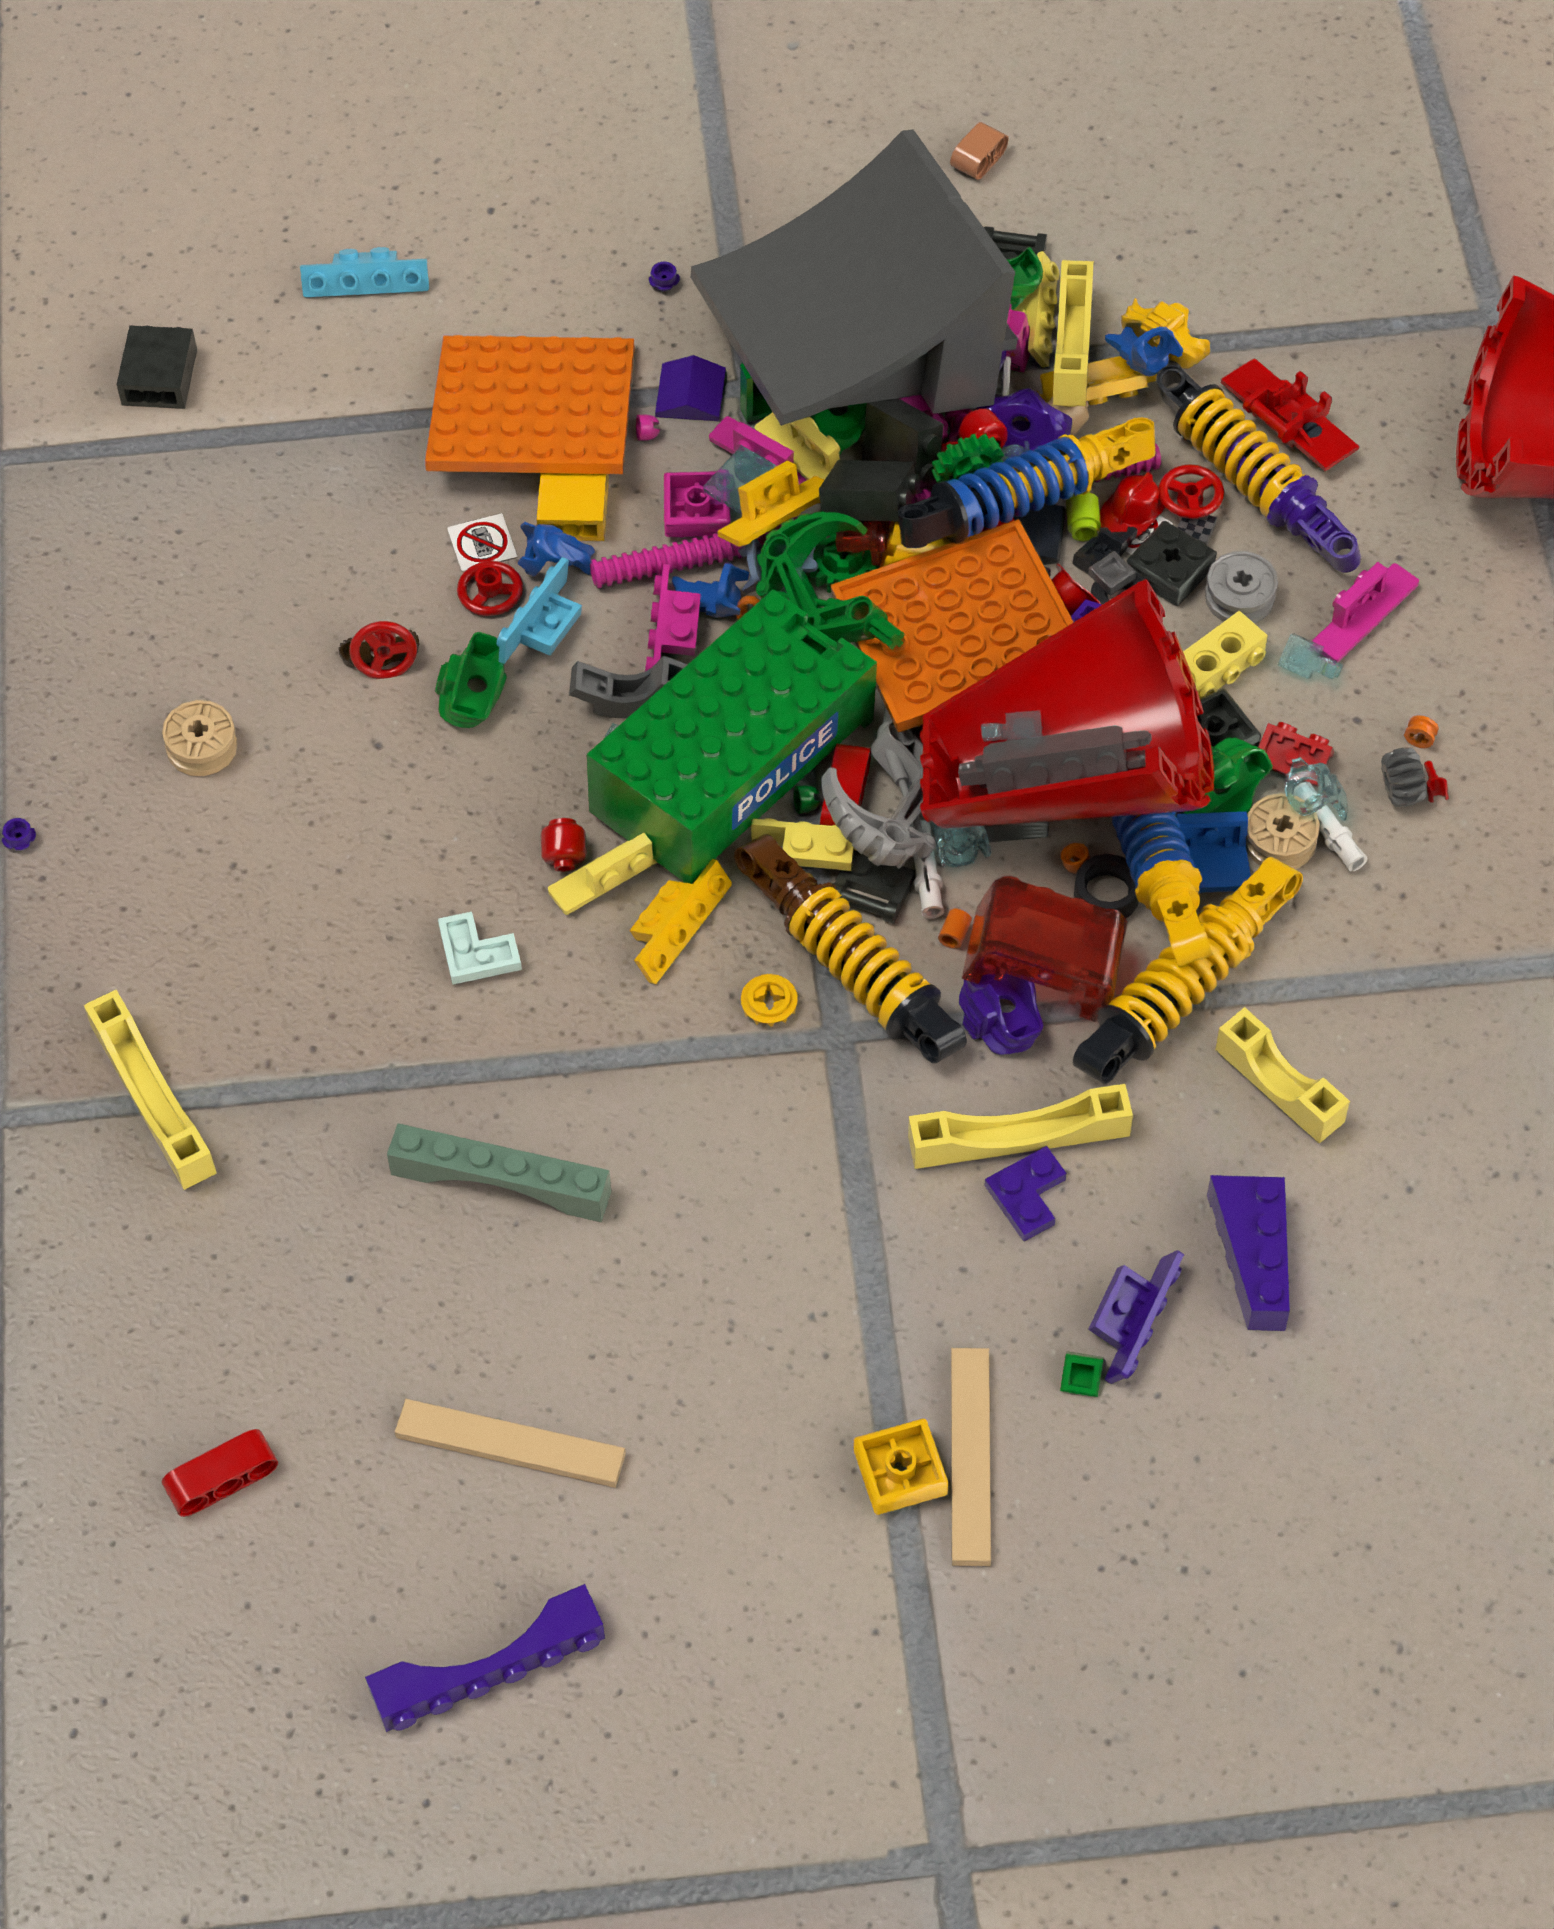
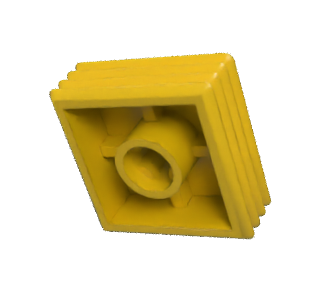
M922 1418L854 1438V1454L876 1515L948 1494V1480L926 1419ZM901 1462L903 1467H907V1470L899 1471L894 1469L895 1463Z

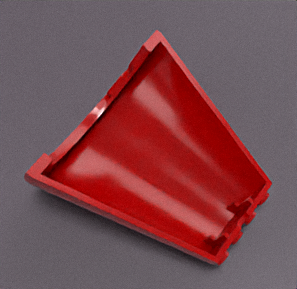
M1513 275L1497 304L1496 311L1499 312V320L1496 325H1488L1468 382L1463 404L1470 406V411L1465 419H1461L1458 428L1456 446L1457 477L1466 481L1461 486L1464 493L1476 498H1554V295L1521 277Z
M1147 579L1128 588L923 715V730L920 731V738L923 744V754L920 755V762L923 767V778L920 779L923 802L920 803V809L927 822L932 821L937 826L947 829L1194 811L1208 805L1211 799L1205 793L1214 789V763L1209 733L1206 728H1202L1197 719L1198 715L1204 713L1179 640L1175 631L1172 633L1166 631L1163 625L1165 610ZM1113 725L1123 727V733L1148 730L1151 733L1152 741L1149 744L1127 749V752L1145 750L1146 766L1130 768L1128 771L988 794L987 788H980V785L961 786L958 774L959 764L975 761V757L983 755L984 747L992 743Z

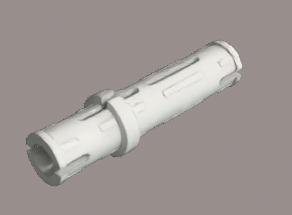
M1303 782L1296 786L1292 791V795L1305 800L1316 811L1320 823L1319 831L1326 839V846L1338 854L1349 871L1360 869L1367 862V856L1352 839V832L1349 828L1343 827L1310 782Z
M920 820L924 834L928 833L931 835L930 823ZM933 850L925 858V861L924 858L913 856L917 875L914 880L915 890L920 895L922 916L927 919L938 918L944 913L940 893L943 883L941 876L937 874ZM927 877H928V880H929L930 891H929V888H928Z

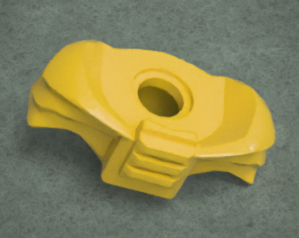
M1134 298L1132 305L1127 307L1126 313L1121 315L1122 328L1131 327L1137 337L1157 327H1167L1173 331L1175 338L1183 348V353L1181 357L1169 353L1168 358L1177 362L1182 369L1191 368L1210 354L1209 340L1190 336L1188 329L1189 309L1180 303L1168 305L1161 301L1154 308L1144 309L1138 304V299ZM1154 336L1147 343L1152 347H1157L1160 342V336Z

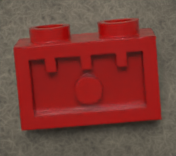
M1278 722L1277 726L1268 723L1258 748L1263 749L1267 753L1273 765L1272 770L1302 782H1310L1311 785L1318 787L1329 759H1332L1334 755L1333 747L1329 746L1330 741L1316 734H1310L1309 738L1296 733L1298 729L1287 723Z

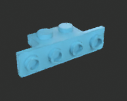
M377 247L371 249L370 252L358 253L356 249H344L339 251V254H334L333 261L330 264L300 265L304 297L429 290L427 259L398 260L397 251H389V248Z
M562 557L555 567L551 566L547 570L543 583L540 587L535 586L527 604L524 607H519L508 628L504 627L501 630L496 643L499 647L498 662L505 664L520 643L550 656L580 617L582 605L557 595L567 582L569 559Z

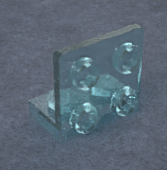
M741 445L703 486V491L742 514L738 488L775 468L777 465Z

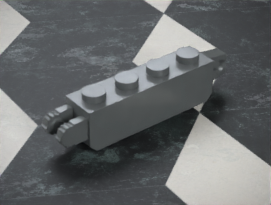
M1113 725L992 743L984 747L983 755L975 757V761L959 764L958 774L961 786L980 785V788H987L988 794L1123 772L1128 771L1130 768L1146 766L1145 750L1127 752V749L1146 746L1152 741V737L1148 730L1123 733V727Z

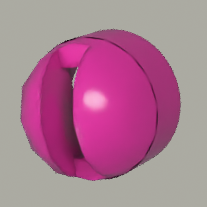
M648 414L637 415L636 435L638 441H649L659 435L660 429H654V425L660 424L656 417Z

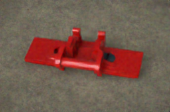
M1254 358L1221 379L1220 383L1244 402L1242 407L1246 412L1252 413L1256 418L1259 417L1278 434L1277 437L1280 441L1287 443L1291 448L1297 447L1322 470H1329L1359 450L1360 446L1326 418L1330 411L1332 397L1323 391L1319 396V402H1317L1306 393L1308 377L1303 372H1297L1295 382L1291 384L1288 380H1280Z

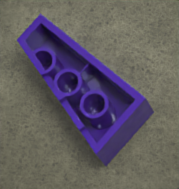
M1210 1175L1207 1198L1216 1219L1215 1225L1218 1235L1221 1236L1228 1268L1231 1269L1234 1278L1235 1290L1247 1330L1285 1331L1290 1313L1285 1177Z

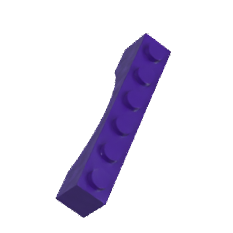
M583 1584L548 1599L538 1618L524 1634L508 1647L487 1658L464 1665L448 1667L420 1666L401 1661L365 1676L385 1731L388 1732L392 1729L400 1731L411 1727L418 1718L427 1714L438 1715L448 1711L453 1707V1703L467 1697L469 1699L482 1697L490 1691L491 1687L502 1682H517L524 1678L528 1671L540 1666L543 1668L552 1667L561 1662L564 1656L570 1653L592 1650L599 1645L601 1640L605 1639L604 1626L586 1585Z

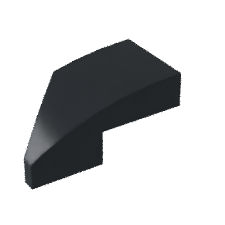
M1108 527L1099 528L1098 537H1092L1074 554L1072 564L1088 573L1090 566L1113 551L1121 557L1137 536L1138 529L1128 527L1127 532H1111Z

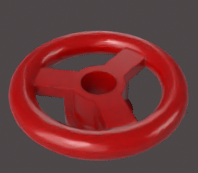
M1188 464L1171 469L1162 477L1158 487L1159 498L1164 507L1171 513L1183 518L1196 519L1208 516L1220 507L1224 499V487L1220 478L1213 471L1199 465ZM1187 474L1204 477L1196 483H1183L1174 480L1181 475ZM1213 486L1214 497L1209 504L1203 507L1204 490ZM1168 489L1178 492L1177 504L1170 498Z
M484 561L469 567L461 575L457 584V595L461 604L470 612L481 616H496L511 610L519 602L523 593V582L519 573L510 565L498 561ZM501 572L507 575L513 584L503 583ZM475 576L478 594L471 600L467 594V585ZM498 594L511 595L505 602L499 605L483 606L489 598H493Z
M378 621L362 627L354 635L349 653L352 663L361 673L371 678L385 679L402 675L413 665L417 656V644L411 632L404 626L389 621ZM395 634L399 635L404 641L396 642ZM363 640L369 644L374 654V659L370 666L360 656V645ZM407 652L406 657L399 665L390 669H382L385 660L391 658L393 654Z

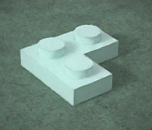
M472 911L438 919L452 985L522 970L514 933L479 940Z

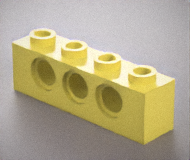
M1241 611L1236 612L1183 651L1200 699L1216 692L1225 684H1232L1242 671L1250 665L1256 666L1265 657L1268 635Z

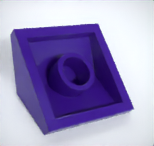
M695 355L662 363L655 417L720 421L726 367Z

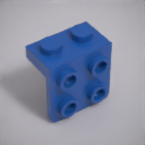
M1247 811L1176 815L1195 867L1199 869L1202 876L1198 893L1236 891L1251 876L1246 851Z

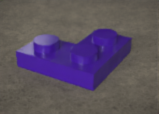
M1045 1146L987 1177L984 1186L1020 1238L1025 1242L1055 1225L1056 1218L1039 1195L1064 1182L1067 1173L1048 1146Z

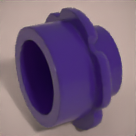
M658 262L651 269L649 283L652 287L661 291H668L673 286L678 285L680 276L677 274L676 267L672 263Z
M13 818L3 826L2 835L4 837L2 838V843L8 849L24 850L30 846V842L35 840V829L31 828L30 823L25 819Z

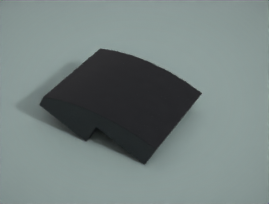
M1044 503V506L1039 511L1029 509L1026 516L1017 517L1014 515L1013 517L1014 521L1020 520L1043 565L1059 563L1066 513L1064 506L1046 505Z

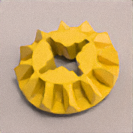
M763 974L751 979L744 986L741 993V1005L745 1017L749 1016L752 1018L756 1025L766 1023L772 1027L774 1023L780 1021L786 1023L787 1018L791 1014H795L798 996L795 987L786 978L775 974ZM767 991H770V996L775 1001L771 1010H768L764 1003Z

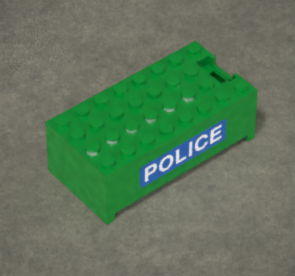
M771 590L586 754L589 812L628 841L645 833L652 842L653 859L683 882L693 884L709 862L718 857L751 826L752 819H759L836 748L837 743L840 744L860 725L866 728L874 721L877 661L844 638H840L837 642L808 623V613L775 590Z

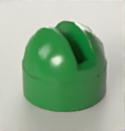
M809 785L794 787L793 800L798 814L809 813L818 808L820 800L814 801V795L819 794L816 788Z

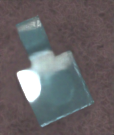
M1295 633L1290 634L1278 662V666L1307 679L1311 678L1314 671L1330 679L1338 678L1344 664L1320 656L1324 646Z
M1040 710L1005 713L1006 724H981L984 742L1005 739L1012 741L1043 736Z

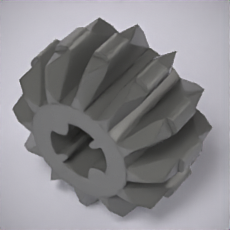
M1402 747L1385 753L1381 759V770L1385 790H1387L1391 803L1395 807H1407L1423 801L1427 795L1426 775L1417 752L1412 747Z

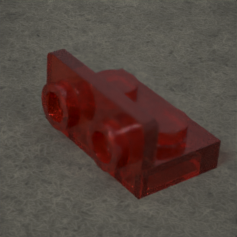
M858 520L868 529L865 535L848 530L837 532V552L848 551L850 553H858L870 550L872 565H880L881 553H886L887 551L886 534H889V521Z

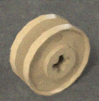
M203 700L183 703L172 710L164 721L162 736L169 762L180 772L190 776H207L218 773L228 766L236 755L237 738L232 717L221 705Z
M1279 793L1267 795L1260 799L1248 812L1247 853L1258 865H1261L1268 857H1274L1295 870L1305 865L1314 855L1320 827L1316 811L1308 802L1295 795Z

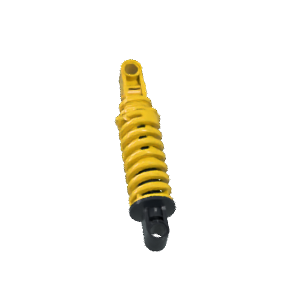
M1268 857L1232 895L1226 896L1220 902V906L1205 905L1198 914L1200 924H1203L1213 955L1178 967L1171 945L1164 948L1158 958L1148 964L1146 971L1140 972L1135 977L1134 983L1128 984L1120 996L1115 997L1108 1005L1103 1006L1098 1011L1097 1017L1100 1027L1078 1046L1073 1056V1066L1100 1083L1107 1084L1115 1078L1118 1071L1131 1058L1141 1061L1149 1059L1157 1046L1155 1041H1164L1168 1036V1029H1175L1180 1024V1017H1187L1192 1012V1005L1200 1004L1205 998V993L1212 992L1216 988L1217 980H1224L1228 976L1229 968L1237 967L1244 959L1251 955V952L1254 950L1252 938L1257 937L1262 932L1263 925L1288 900H1291L1297 894L1303 882V874L1274 857Z

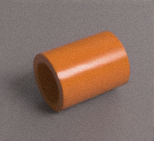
M954 908L949 910L938 936L940 943L949 948H960L971 924L972 917L961 909Z

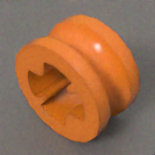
M1413 716L1409 720L1404 737L1408 743L1415 747L1429 748L1434 743L1439 727L1429 717Z

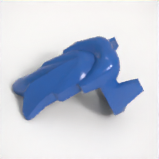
M1125 327L1121 334L1105 335V341L1119 352L1130 368L1145 376H1154L1163 367L1167 366L1169 353L1177 357H1181L1183 353V348L1175 338L1173 331L1167 327L1151 329L1140 337L1135 335L1131 327ZM1154 336H1160V342L1157 347H1152L1147 343Z
M527 522L520 525L527 537L525 557L522 556L518 565L525 569L527 575L536 576L547 561L557 563L562 557L569 559L568 566L574 565L587 575H591V556L595 553V549L591 545L584 544L574 536L563 533V530L554 525L539 524L535 526Z
M725 563L720 581H713L712 584L702 581L693 583L674 576L672 578V585L675 591L701 594L699 612H706V615L715 618L729 617L734 614L740 615V608L737 607V603L741 599V593L735 582L748 581L749 572L735 567L731 563Z

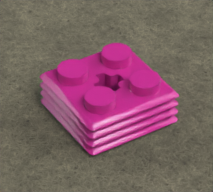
M728 471L664 473V531L666 537L712 536L718 530L731 524L730 477Z

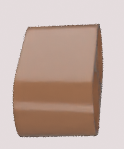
M979 122L955 147L950 159V165L979 180L1004 154L1009 137L983 122Z

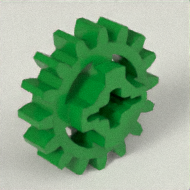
M972 434L969 438H959L956 445H946V451L937 454L939 460L932 462L934 467L932 473L937 483L952 479L958 480L964 474H973L977 469L988 468L995 462H1003L1004 454L994 437L988 438L987 434H983L977 439L976 435Z
M841 531L839 535L833 533L829 535V538H824L816 545L813 559L818 563V568L816 571L809 572L810 578H816L817 587L826 584L827 592L831 593L830 585L878 569L880 559L878 547L871 546V538L869 536L860 539V533L854 532L853 535H848V531Z

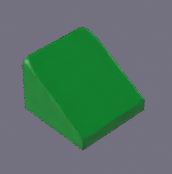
M1066 1351L1060 1391L1098 1397L1104 1357Z

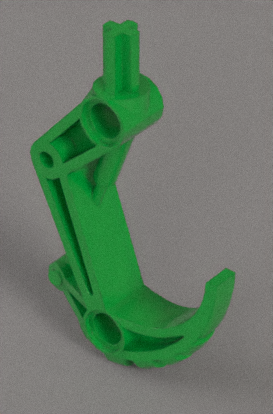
M814 512L813 514L799 515L798 519L795 520L791 518L783 522L780 529L777 531L772 530L766 535L767 540L761 549V554L757 555V561L762 568L761 581L756 586L758 596L764 598L771 590H775L808 613V623L835 642L840 638H844L849 643L877 638L892 650L895 646H902L904 642L901 639L905 634L890 623L886 612L876 606L868 597L857 596L848 600L828 598L827 600L818 599L802 569V565L811 551L827 536L847 530L865 535L868 529L861 522L841 513ZM785 587L786 592L780 590Z

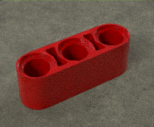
M837 743L831 767L837 769V778L844 792L853 802L861 807L870 769L871 748ZM824 799L820 825H836Z
M253 1429L171 1470L163 1477L162 1485L177 1514L181 1517H186L268 1476L277 1468L278 1460L262 1431Z

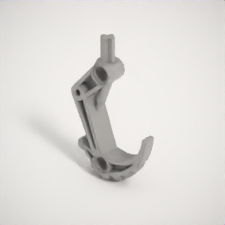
M884 706L883 724L879 726L877 738L871 745V753L892 777L895 784L901 788L903 794L891 818H885L868 812L853 802L844 792L838 781L837 769L830 767L822 776L821 781L827 808L845 839L849 840L860 854L863 853L875 865H896L899 869L912 856L919 858L928 857L935 849L936 842L930 834H924L918 818L921 812L920 803L923 802V791L920 785V779L923 778V767L920 762V755L923 754V745L911 729L898 733L886 706Z

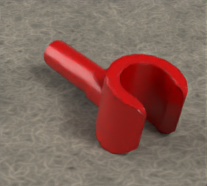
M1426 761L1424 766L1429 777L1426 782L1428 801L1434 803V796L1438 795L1444 796L1445 800H1448L1447 780L1443 777H1438L1432 761Z

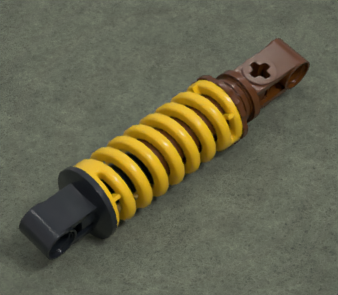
M764 834L735 850L734 859L739 870L760 888L763 894L775 904V908L782 915H787L784 922L786 932L806 947L809 953L817 955L819 963L829 968L834 978L841 980L843 987L854 994L857 1002L866 1005L868 1013L879 1018L878 1022L886 1030L890 1038L901 1039L906 1036L921 1051L925 1059L934 1064L966 1046L967 1038L962 1026L938 1005L941 998L940 990L924 979L921 973H911V963L907 960H899V952L896 948H886V938L882 935H874L875 931L872 924L867 922L861 923L862 915L859 911H849V901L840 898L842 895L833 883L828 882L818 885L816 878L812 874L806 873L796 860L790 857L778 845L777 841L768 834Z

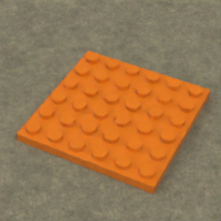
M492 335L443 336L425 458L426 471L623 474L635 351L634 338L506 337Z
M1019 519L970 536L961 543L956 544L952 542L830 585L835 599L848 600L857 596L868 597L876 606L886 612L888 621L905 634L901 639L904 642L902 646H895L893 650L877 638L855 642L859 650L877 661L876 687L898 733L922 725L925 713L1073 623L1068 610Z

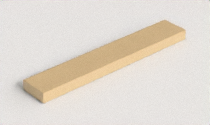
M951 1348L952 1566H991L989 1348Z
M405 1399L395 1430V1436L398 1439L614 1488L617 1486L626 1455V1450L623 1447L410 1399Z

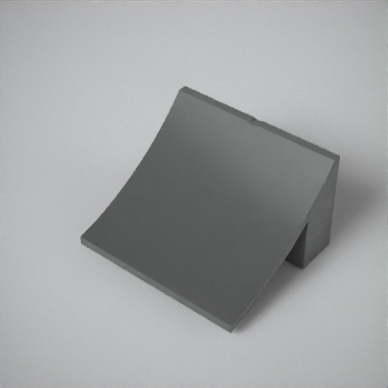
M914 129L901 131L886 148L849 181L792 221L735 251L691 266L690 278L781 426L810 417L828 408L917 395L923 397L933 414L994 405L1002 351L1015 350L1018 338L1007 324L1015 271L969 206L962 200L959 192Z

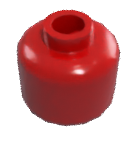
M978 409L969 412L963 418L959 428L960 438H969L972 434H975L978 439L983 434H987L988 438L994 437L1001 449L1008 438L1005 424L989 409Z
M571 818L553 819L549 821L548 826L542 829L540 835L541 857L546 864L554 866L555 871H572L575 869V865L585 860L587 855L586 832L581 825L576 824V820Z

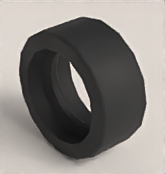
M1113 854L1095 855L1084 861L1077 870L1074 898L1076 906L1083 915L1096 922L1115 923L1131 916L1138 907L1139 901L1135 894V883L1124 857ZM1108 875L1124 881L1129 890L1126 897L1118 901L1107 902L1091 896L1087 890V885L1090 880L1098 876Z

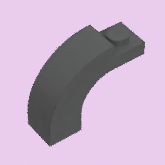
M662 656L652 668L645 672L621 675L577 661L571 668L569 696L594 704L593 713L607 717L627 719L688 664Z

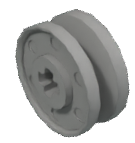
M1232 551L1222 555L1211 565L1207 575L1205 589L1206 604L1212 614L1223 622L1238 611H1241L1253 623L1259 622L1271 612L1274 605L1275 593L1278 587L1277 572L1272 564L1259 554L1249 551Z

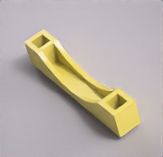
M1062 260L1053 405L1065 407L1086 406L1094 261Z
M114 990L85 1004L84 1008L91 1028L183 1190L217 1174L209 1149L167 1085L118 991Z
M1120 1084L1089 1089L1058 1104L1019 1114L970 1116L940 1111L909 1116L908 1139L914 1168L918 1169L1037 1151L1045 1146H1048L1050 1149L1129 1137L1133 1114L1126 1085Z

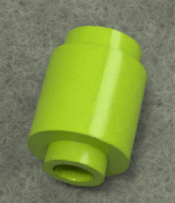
M1090 492L1076 496L1073 494L1065 502L1068 531L1072 534L1073 539L1077 541H1089L1092 537H1097L1099 528H1101L1098 497Z

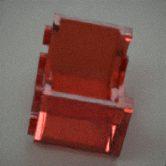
M1003 876L991 884L976 908L961 979L979 984L981 976L995 974L994 980L1001 982L1005 974H1009L1070 994L1068 1004L1075 1006L1078 1002L1081 1006L1079 1017L1096 1022L1098 1011L1103 1006L1108 1005L1114 998L1128 921L1118 910L1105 909L1090 904L1081 898H1071L1056 893L1048 887L1028 884L1014 876Z

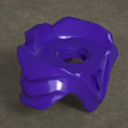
M1030 388L1021 389L1006 396L996 397L994 405L976 407V410L989 409L1005 424L1008 438L1001 449L1004 454L1003 461L1011 456H1019L1024 451H1033L1040 445H1045L1064 434L1070 435L1072 418L1050 406L1037 391ZM1017 416H1023L1029 422L1018 420L1012 423V420Z
M983 954L969 960L965 965L966 972L964 984L959 994V1005L964 1012L962 1025L972 1039L982 1038L990 1050L999 1055L1019 1053L1031 1048L1044 1026L1036 1003V989L1033 978L1029 977L1024 970L1009 971L988 955ZM1000 999L1010 1000L1014 1004L1015 1009L1008 1013L1002 1012Z

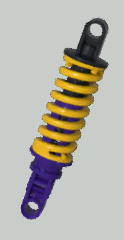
M1167 365L1158 372L1156 382L1162 400L1176 413L1173 422L1174 431L1185 439L1192 441L1194 448L1197 451L1203 452V456L1208 462L1214 463V467L1220 473L1225 474L1226 479L1231 484L1237 485L1239 492L1242 495L1248 496V500L1253 506L1260 508V512L1267 518L1270 525L1275 527L1287 525V529L1292 535H1301L1314 551L1320 553L1339 572L1348 573L1359 566L1361 554L1356 537L1340 522L1334 513L1327 509V502L1321 496H1316L1318 482L1314 477L1311 478L1309 475L1302 474V469L1299 465L1290 464V457L1286 453H1279V447L1275 442H1267L1268 437L1264 431H1256L1255 423L1252 420H1245V414L1241 409H1233V402L1229 398H1225L1224 391L1218 385L1210 384L1201 388L1177 365ZM1173 383H1179L1174 388H1167L1169 385ZM1342 549L1351 550L1346 555L1337 554Z

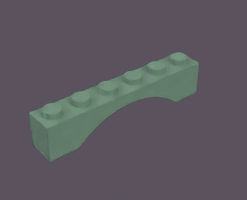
M399 1123L396 1126L387 1152L392 1176L424 1183L460 1180L495 1185L533 1197L566 1215L602 1222L612 1191L610 1171L606 1169Z

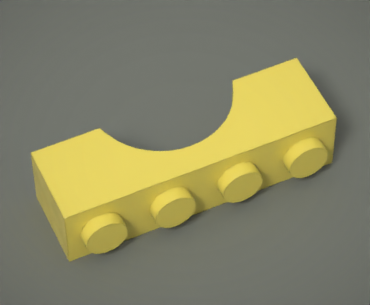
M1245 1007L1219 1028L1215 1050L1319 1144L1345 1123L1350 1101L1324 1077L1318 1080L1310 1079L1294 1069L1278 1050L1271 1030Z

